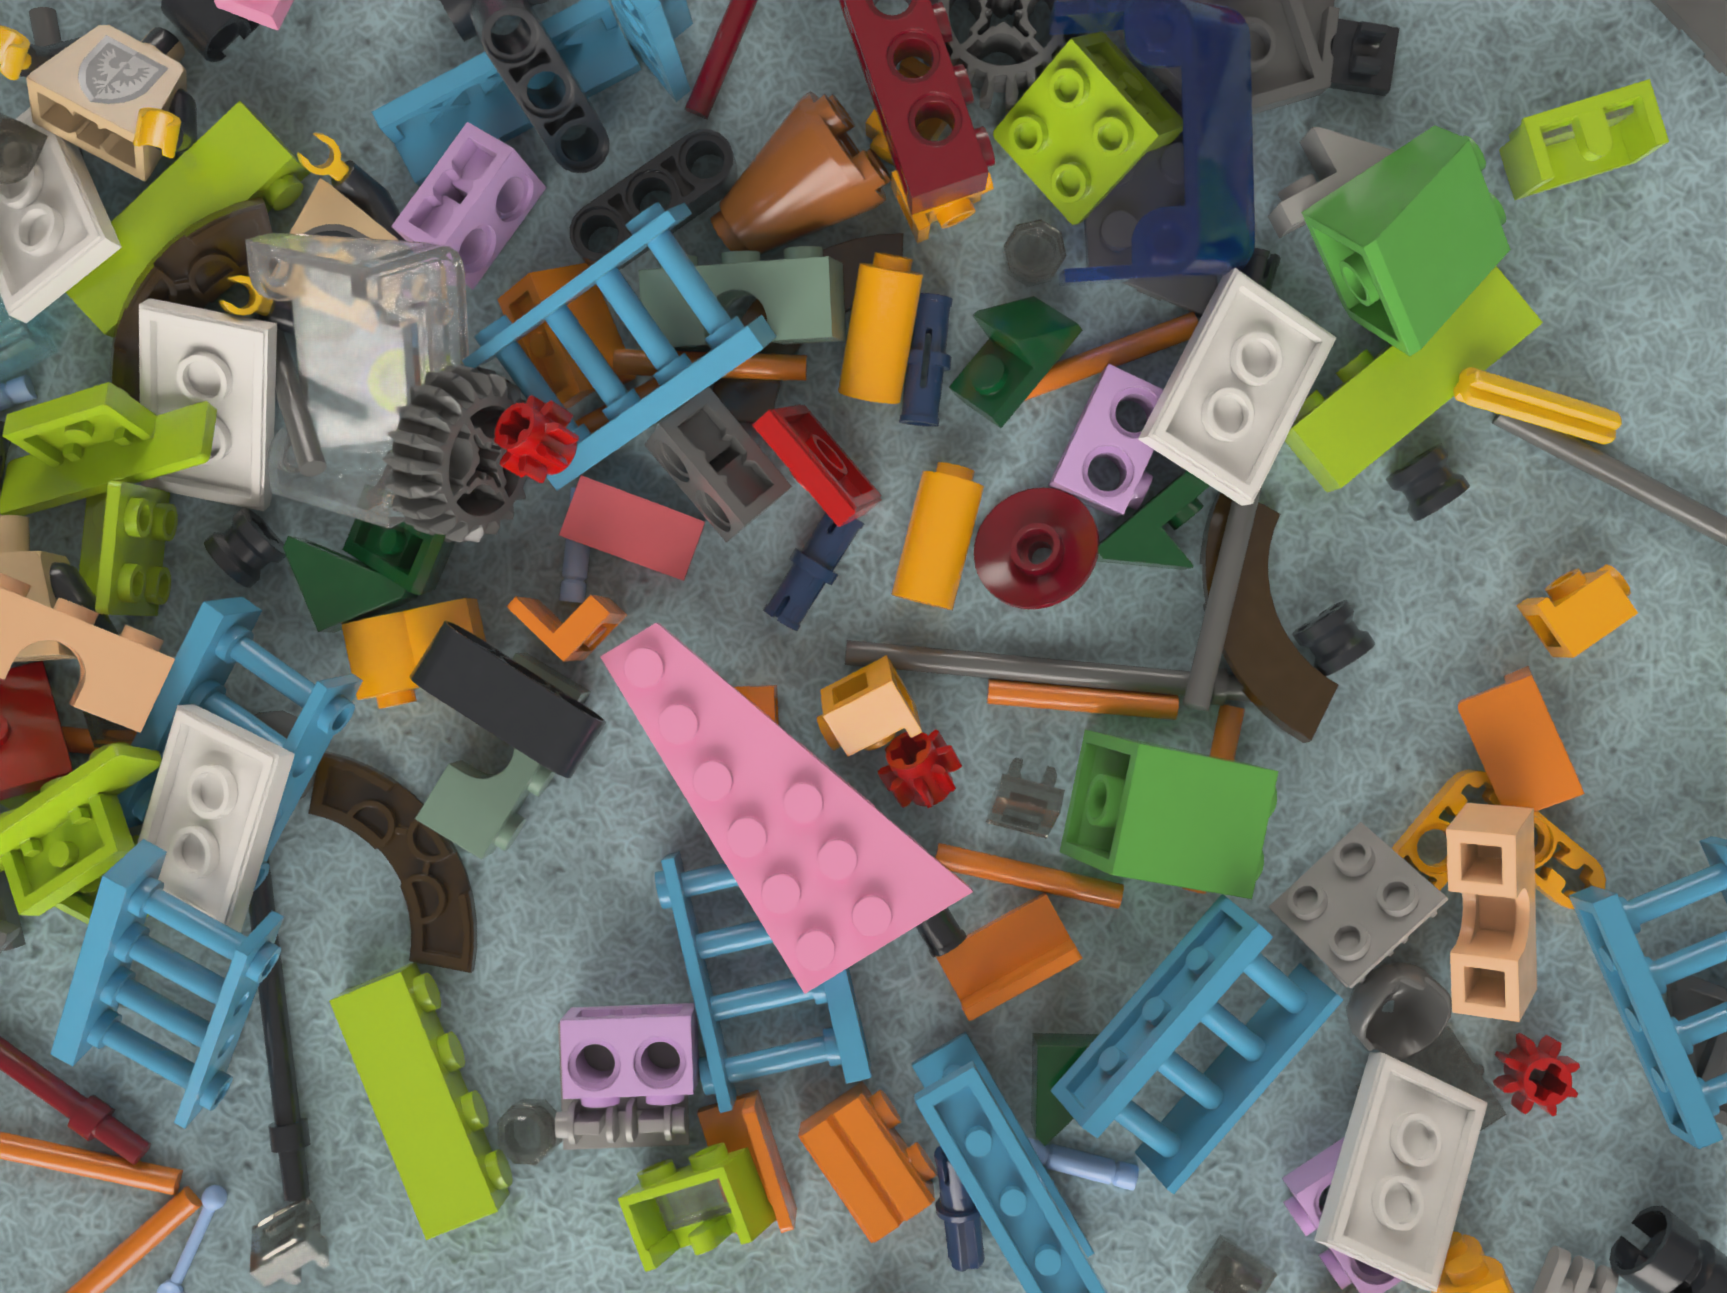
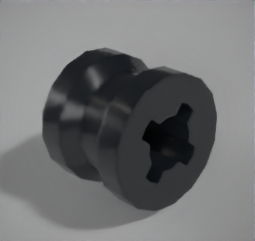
M1442 443L1421 453L1402 469L1396 470L1386 478L1392 490L1403 492L1409 501L1407 512L1414 522L1438 511L1470 488L1466 478L1461 474L1453 473L1447 464L1448 452Z
M242 507L233 515L232 526L224 533L214 532L204 541L207 552L217 565L233 580L246 588H251L260 580L261 569L269 562L279 563L286 557L283 549L284 543L260 516L246 507Z
M1347 600L1332 605L1321 612L1314 620L1303 624L1292 633L1299 646L1309 647L1315 656L1314 668L1324 676L1331 675L1353 663L1375 645L1369 632L1359 630L1353 622L1354 610Z

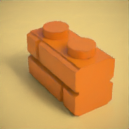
M861 1081L801 1122L798 1137L871 1243H876L898 1228L903 1221H908L933 1203L935 1194L934 1184L931 1179L937 1176V1171L921 1145L915 1142L908 1147L895 1129V1126L902 1121L887 1095L881 1089L872 1095L864 1082Z

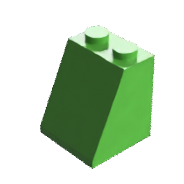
M1436 125L1301 212L1341 304L1349 317L1408 356L1415 354L1425 346L1511 250L1502 225L1506 223V214L1498 199L1489 192L1482 171L1486 168V161L1481 149L1469 136H1460Z
M1085 729L1060 853L1114 876L1252 899L1255 883L1264 867V853L1262 849L1268 820L1277 804L1276 782L1279 771Z

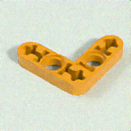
M1467 769L1457 772L1452 776L1392 847L1414 869L1428 875V881L1440 891L1448 882L1447 855L1439 863L1433 865L1425 864L1419 858L1417 852L1418 841L1425 832L1432 829H1439L1446 835V829L1451 823L1439 819V815L1445 809L1449 815L1457 816L1467 803L1466 797L1461 794L1466 785L1479 788L1484 784L1486 786L1482 794L1484 801L1488 805H1500L1488 775L1484 771ZM1538 811L1534 812V827L1538 834L1537 845L1534 848L1535 869L1553 857L1561 865L1575 870L1581 866L1584 868L1579 875L1580 880L1585 884L1583 889L1590 886L1605 889L1606 877L1603 867L1598 861ZM1558 843L1561 846V850L1554 853ZM1542 866L1539 876L1535 873V888L1556 904L1568 909H1574L1569 895L1576 893V891L1568 889L1562 893L1561 890L1566 884L1564 878L1552 868Z

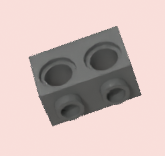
M709 386L663 420L644 444L726 543L792 487Z

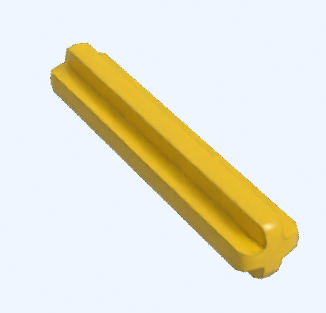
M1473 367L1462 370L1459 374V382L1453 388L1457 401L1464 402L1467 405L1603 445L1611 443L1616 439V430L1622 425V419L1618 412Z

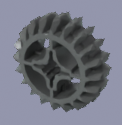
M930 0L931 4L940 1L943 3L950 22L949 13L956 0ZM968 0V10L974 15L977 22L970 28L968 39L962 45L958 42L953 30V41L945 45L952 66L963 64L971 87L981 90L980 108L983 110L989 109L992 104L993 94L996 92L1003 93V105L1006 110L1010 111L1017 103L1018 90L1022 89L1025 94L1071 38L1088 35V31L1079 23L1087 19L1089 7L1086 2L1078 0H1045L1052 15L1054 33L1050 42L1043 49L1035 40L1037 31L1028 21V17L1034 12L1035 5L1040 0ZM992 13L1000 19L1008 14L1012 15L1015 13L1012 28L1005 22L998 24L996 27H990ZM1002 52L1011 56L1019 64L1001 66L989 64L981 60L991 53Z
M447 365L444 371L428 372L423 385L410 386L409 395L411 403L408 406L396 407L400 418L396 430L386 432L393 439L392 452L382 459L392 467V473L386 479L384 486L395 493L392 508L402 512L405 516V523L414 526V529L430 535H446L444 541L448 543L452 540L460 543L468 541L479 543L484 534L497 535L501 520H513L514 502L526 499L523 486L528 476L525 475L521 478L499 464L507 450L494 443L495 428L502 413L513 404L526 403L527 401L521 399V390L517 385L512 384L504 376L496 375V372L481 367L473 368L465 365H457L456 367Z

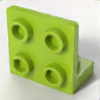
M1103 31L1071 38L994 129L993 137L1072 225L1083 222L1147 152L1172 143L1188 124Z
M109 481L107 492L86 498L79 573L96 596V613L158 616L159 605L167 602L171 591V573L167 567H163L165 541L170 542L174 538L178 525L177 509L174 504L169 503L170 492L127 482Z

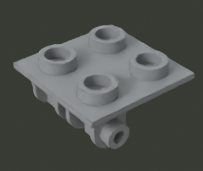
M1360 822L1280 895L1269 908L1329 967L1330 972L1346 988L1348 986L1353 988L1358 982L1362 984L1366 980L1365 976L1386 956L1390 958L1394 954L1393 950L1400 943L1404 945L1409 940L1408 936L1426 919L1435 917L1438 914L1436 910L1448 898Z
M560 1022L558 1023L562 1112L556 1113L555 1133L557 1138H563V1150L690 1144L688 1095H684V1101L672 1105L647 1104L646 1096L620 1097L619 1104L601 1108L584 1107L581 1105V1098L563 1099ZM655 1042L647 1048L650 1060L660 1068L669 1069L680 1063L677 1050L666 1042ZM592 1044L584 1048L585 1059L592 1068L599 1071H607L615 1067L614 1057L605 1046Z

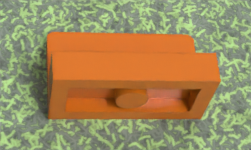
M586 263L528 273L497 299L503 314L513 324L589 268ZM596 284L567 306L613 369L614 350L625 349V346L602 292ZM546 321L518 341L521 348L565 409L574 406L586 396L595 392V389ZM617 375L623 385L636 378V375Z
M590 595L564 623L539 599L516 596L507 605L508 609L563 662L585 660L627 616L610 598Z
M1529 666L1504 676V684L1458 702V711L1501 806L1534 808V812L1585 794Z
M1043 892L968 934L959 946L942 956H936L960 999L964 1014L968 1021H972L1082 959V956L1070 938L1048 896Z
M759 1089L737 1096L731 1111L720 1113L718 1103L699 1108L697 1115L707 1146L724 1142L728 1153L748 1147L768 1201L773 1207L781 1233L794 1230L797 1207ZM721 1186V1189H722V1192H723L725 1201L727 1202L725 1193H724L723 1188H722V1186Z

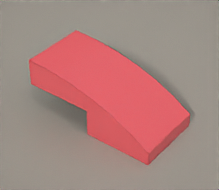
M580 475L559 536L684 581L706 522Z

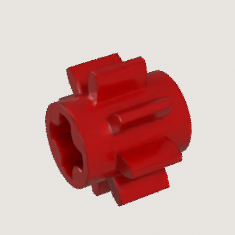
M533 395L528 397L526 403H516L508 407L500 416L495 428L494 443L507 450L499 464L521 478L527 475L539 483H544L547 474L555 475L564 471L574 459L577 441L579 440L578 435L565 428L571 422L573 414L552 400L544 403Z
M935 729L929 735L922 732L910 738L908 732H904L894 738L889 746L885 747L884 751L886 752V760L889 765L880 768L877 773L887 790L892 792L900 807L905 808L913 802L918 806L931 808L933 805L943 801L950 792L955 791L956 787L950 772L960 769L962 763L952 745L946 744L939 730Z
M1517 1033L1516 1044L1518 1047L1511 1050L1509 1054L1502 1051H1496L1494 1054L1498 1060L1504 1063V1075L1495 1078L1493 1084L1504 1093L1514 1092L1511 1105L1520 1112L1527 1114L1535 1102L1549 1115L1555 1116L1557 1115V1104L1563 1102L1567 1097L1577 1098L1578 1092L1572 1088L1571 1073L1577 1071L1580 1068V1064L1568 1056H1558L1562 1043L1548 1035H1545L1540 1040L1538 1047H1536V1044L1522 1033ZM1534 1068L1545 1071L1541 1081L1529 1079L1530 1073Z

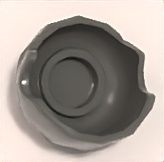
M1394 962L1372 969L1365 976L1366 980L1362 984L1358 982L1354 986L1346 1006L1350 1030L1368 1051L1376 1049L1402 1061L1422 1052L1441 1035L1451 1018L1452 998L1448 991L1421 967L1410 963ZM1394 1000L1393 1012L1382 1011L1383 1006L1388 1001Z

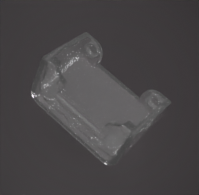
M268 233L245 239L249 276L252 286L257 293L266 299L274 301L292 300L299 382L327 465L326 470L317 476L308 477L302 475L285 426L279 430L269 446L268 465L271 493L386 528H391L404 522L405 516L402 512L392 508L395 493L384 486L386 479L392 473V467L382 460L392 452L393 439L386 432L397 429L400 418L396 407L408 406L411 403L409 395L410 386L423 385L428 372L444 371L447 365L455 367L457 365H464L462 360L469 356L466 283L463 260L459 253L450 246L431 242L290 233Z

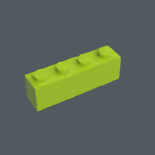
M239 101L111 221L122 248L65 293L103 334L113 338L123 304L135 281L148 263L169 241L190 225L211 213L242 201L262 197L267 213L272 208L276 211L283 210L294 203L301 195L304 188L301 181L311 172L303 167L299 159L259 116Z
M1495 266L1425 346L1415 354L1408 356L1389 344L1373 357L1366 348L1341 367L1335 374L1343 383L1326 397H1323L1317 389L1306 397L1285 442L1327 493L1341 489L1454 396L1453 388L1458 384L1459 374L1462 370L1473 367L1485 371L1543 324V322L1499 268Z
M413 962L346 989L329 1000L425 1239L429 1240L498 1212L510 1194L507 1187L511 1186L513 1182L511 1168L503 1151L500 1149L492 1151L483 1128L489 1125L487 1108L478 1091L468 1092L459 1070L465 1066L464 1052L459 1039L452 1031L444 1033L436 1010L441 1008V996L433 977L429 973L421 975L417 963Z

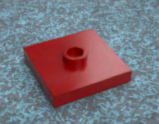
M799 404L770 409L752 425L789 468L796 481L812 495L838 527L865 515L882 501L880 498L882 495L805 405Z
M43 661L10 668L5 680L0 678V801L38 791L45 783L55 778L66 776L74 771Z

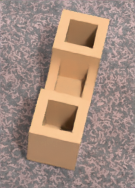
M0 573V678L5 680L14 659L26 646L43 640L60 642L75 654L80 665L79 683L69 704L141 733L175 661L174 658L159 652L164 640L128 625L124 626L120 636L94 626L99 615L98 613L62 598H58L54 608L26 598L31 585Z
M1466 803L1446 829L1448 891L1462 893L1463 900L1461 929L1458 940L1450 952L1452 1012L1520 1022L1537 991L1534 808Z

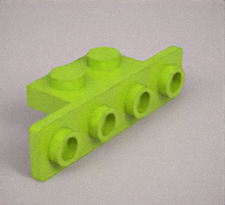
M106 382L9 413L6 416L2 436L30 454L13 459L7 464L0 496V514L25 516L107 492L109 481L135 484L204 464L211 457L217 409L207 401L156 415L130 397L123 389L116 387L111 382Z
M125 742L104 745L91 753L89 761L68 775L45 783L40 788L38 795L17 809L0 814V872L5 870L19 915H42L105 874L135 847L117 795L160 767L162 758L159 751L130 746Z

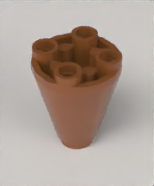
M810 91L804 95L720 201L719 207L721 210L713 215L710 220L716 233L730 251H758L760 254H763L877 208L886 201V194L882 187L891 181V176L871 148L867 151H859L847 133L855 127V124L843 105L833 94L829 97L824 94L819 98Z

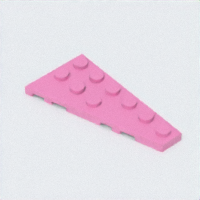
M654 623L600 656L804 994L973 892L968 884L935 859L922 845L875 808V805L804 745L783 730L770 716L753 702H750L723 679L717 671L660 623Z

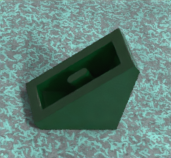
M288 536L283 549L318 632H338L342 630V624L374 617L418 598L417 594L410 593L358 560L307 539Z
M1033 1033L1031 1124L1036 1138L1044 1146L1074 1119L1050 1090L1099 1034Z

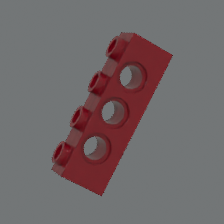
M838 0L911 215L984 191L989 173L988 167L995 165V156L985 127L982 126L974 129L966 106L974 103V96L966 69L963 64L952 66L945 44L953 41V36L943 3L940 1L931 4L930 0H905L909 7L904 12L897 15H887L875 7L879 0ZM918 57L926 61L931 69L921 77L908 78L899 73L896 66L905 58ZM938 118L945 121L951 127L952 133L943 140L930 141L923 138L916 128L926 119Z

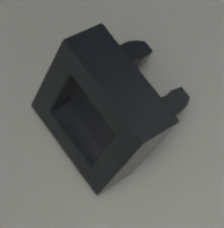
M1338 19L1337 33L1331 41V53L1334 56L1329 88L1386 96L1391 88L1400 28L1366 21L1357 22Z

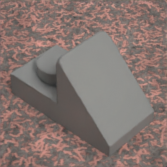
M1312 127L1299 143L1320 181L1317 183L1313 174H1309L1278 193L1281 202L1267 217L1279 239L1306 225L1301 212L1393 153L1394 150L1328 129Z

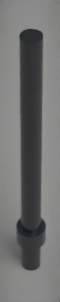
M270 868L264 881L253 891L249 904L251 932L272 910L275 911ZM277 934L274 944L280 947L279 936ZM280 953L270 973L259 983L258 992L274 1122L268 1125L271 1152L278 1153L284 1201L292 1202L310 1196L305 1147L311 1143L308 1118H301Z

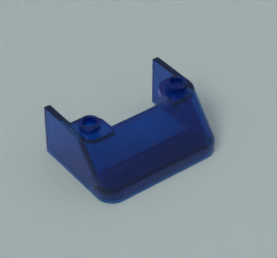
M1072 0L1054 2L1048 22L1049 35L1123 30L1127 51L1141 65L1149 68L1181 67L1185 206L1154 209L1144 215L1134 227L1131 236V265L1064 269L1059 273V286L1219 277L1226 275L1234 268L1237 270L1242 269L1252 257L1255 248L1251 39L1246 20L1233 8L1197 0Z

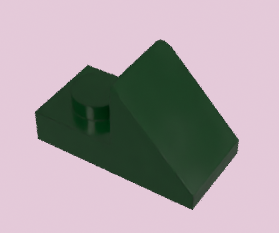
M1035 296L978 310L973 314V317L989 339L949 386L954 395L999 428L1005 425L1083 331L1078 323Z
M1187 470L1182 472L1100 542L1097 562L1178 570L1193 568L1194 565L1164 531L1162 526L1168 523L1175 531L1204 507L1197 497L1210 485Z
M366 492L342 550L410 593L423 595L435 590L456 541L452 540L448 543L444 541L446 535H430L414 529V526L405 523V516L402 512L392 508V501Z

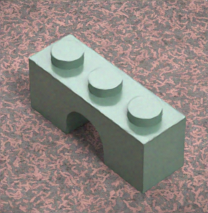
M799 246L785 248L784 259L760 261V252L758 251L721 253L722 264L698 265L697 256L687 255L725 311H727L732 303L745 296L754 295L761 302L767 315V323L777 336L771 342L787 345L846 341L843 263L829 256L823 257V247ZM661 264L660 268L638 270L640 301L675 351L711 349L705 341L709 333Z
M515 653L512 658L582 704L585 703L591 691L528 653ZM515 748L510 763L499 774L481 772L463 760L449 763L415 819L478 858L483 859L494 853L497 847L504 851L509 849L526 822V818L519 815L518 812L529 793L531 792L539 797L545 791L555 773Z

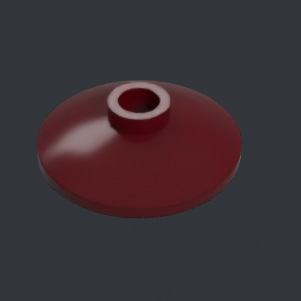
M1045 487L1017 492L996 505L986 516L978 530L974 544V564L977 574L985 588L995 598L1009 606L1020 609H1042L1056 605L1075 594L1092 574L1099 555L1098 546L1100 545L1098 528L1086 506L1067 492ZM1048 548L1052 550L1051 555L1044 562L1039 564L1032 563L1033 553L1037 549Z

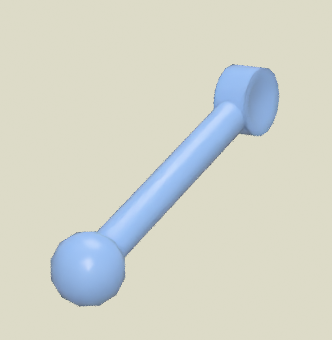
M209 1186L202 1193V1211L170 1280L163 1282L158 1287L156 1293H184L181 1284L214 1212L222 1208L227 1201L228 1195L226 1189L222 1186Z

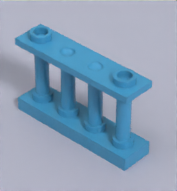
M657 202L641 212L625 225L632 234L630 238L513 324L504 315L474 336L480 348L462 360L465 366L477 368L497 358L526 399L533 395L544 403L552 400L565 409L518 343L520 339L545 321L550 326L607 406L602 412L609 420V422L593 433L589 431L584 423L578 427L573 418L565 427L578 435L579 440L577 441L576 454L571 464L561 473L555 475L547 474L546 476L556 491L761 351L777 337L762 315L746 326L742 324L738 316L731 319L670 230L692 215L685 202L666 211ZM646 247L650 248L709 333L705 341L712 350L693 363L686 353L678 355L618 269ZM596 284L658 371L653 374V377L660 386L642 399L634 388L629 392L567 306Z
M244 597L203 601L175 657V661L141 733L137 732L131 746L157 750L162 758L177 705L195 704L295 754L256 881L255 891L266 878L270 868L266 861L333 736L340 732L351 719L355 710V704L352 700L363 680L354 674L320 680L314 684L253 641L254 634L252 630L262 610ZM236 662L303 708L287 739L225 695L226 688L224 684ZM159 768L117 795L128 828L143 824Z
M1713 836L1699 841L1710 865L1709 867L1627 901L1624 897H1619L1617 893L1595 886H1590L1569 895L1670 1132L1697 1149L1723 1140L1714 1116L1720 1113L1719 1106L1727 1103V1073L1704 1081L1702 1078L1696 1077L1687 1055L1693 1053V1045L1727 1032V1001L1678 1021L1675 1017H1670L1661 995L1667 992L1666 985L1726 961L1727 930L1654 961L1644 956L1635 934L1641 931V924L1720 891L1727 904V839Z
M143 839L102 875L50 1054L74 1066L92 1046L101 1049L106 1045L186 1089L174 1121L175 1124L186 1129L203 1107L213 1111L224 1098L232 1084L233 1076L226 1072L259 983L267 977L280 956L281 947L274 943L284 916L272 910L248 937L165 892L163 890L164 882L158 879L167 851ZM147 914L232 960L226 978L149 936L150 929L144 926ZM135 960L215 1004L211 1020L208 1021L136 981V973L130 970L132 961ZM119 1003L198 1046L200 1051L196 1062L194 1063L123 1024L121 1022L122 1015L117 1012Z
M680 851L667 854L661 860L663 870L655 872L656 890L662 909L672 908L706 1051V1056L699 1057L698 1059L701 1083L706 1096L716 1094L720 1113L733 1110L737 1097L735 1082L826 1061H829L831 1067L842 1065L846 1084L871 1078L872 1064L849 967L806 994L802 991L795 977L713 995L705 961L706 958L770 944L773 941L760 920L699 934L691 896L738 886L725 862L685 872ZM811 999L815 1000L816 1005L828 1004L833 1027L823 1029V1036L728 1057L720 1025L721 1020Z
M1224 894L1219 896L1050 1090L1078 1124L1097 1139L1115 1120L1142 1140L1143 1143L1135 1151V1154L1163 1186L1173 1194L1177 1192L1344 1000L1301 963L1296 966L1289 976H1286L1260 952L1271 941L1273 936ZM1242 973H1245L1270 995L1269 999L1246 1025L1217 1002ZM1199 1022L1203 1023L1228 1044L1204 1073H1201L1175 1052V1049ZM1156 1071L1186 1093L1161 1122L1132 1101L1133 1097Z
M965 1031L912 1062V1067L924 1086V1089L914 1094V1101L1025 1292L1108 1293L1088 1259L1089 1256L1095 1254L1093 1248L1047 1169L1039 1159L1030 1140L967 1032Z

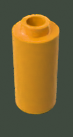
M875 252L873 264L859 263L838 387L840 394L878 403L898 404L901 402L923 280L922 273L911 271L912 258Z
M938 462L936 472L922 471L891 593L892 596L953 611L984 490L983 485L973 482L974 470L956 464Z

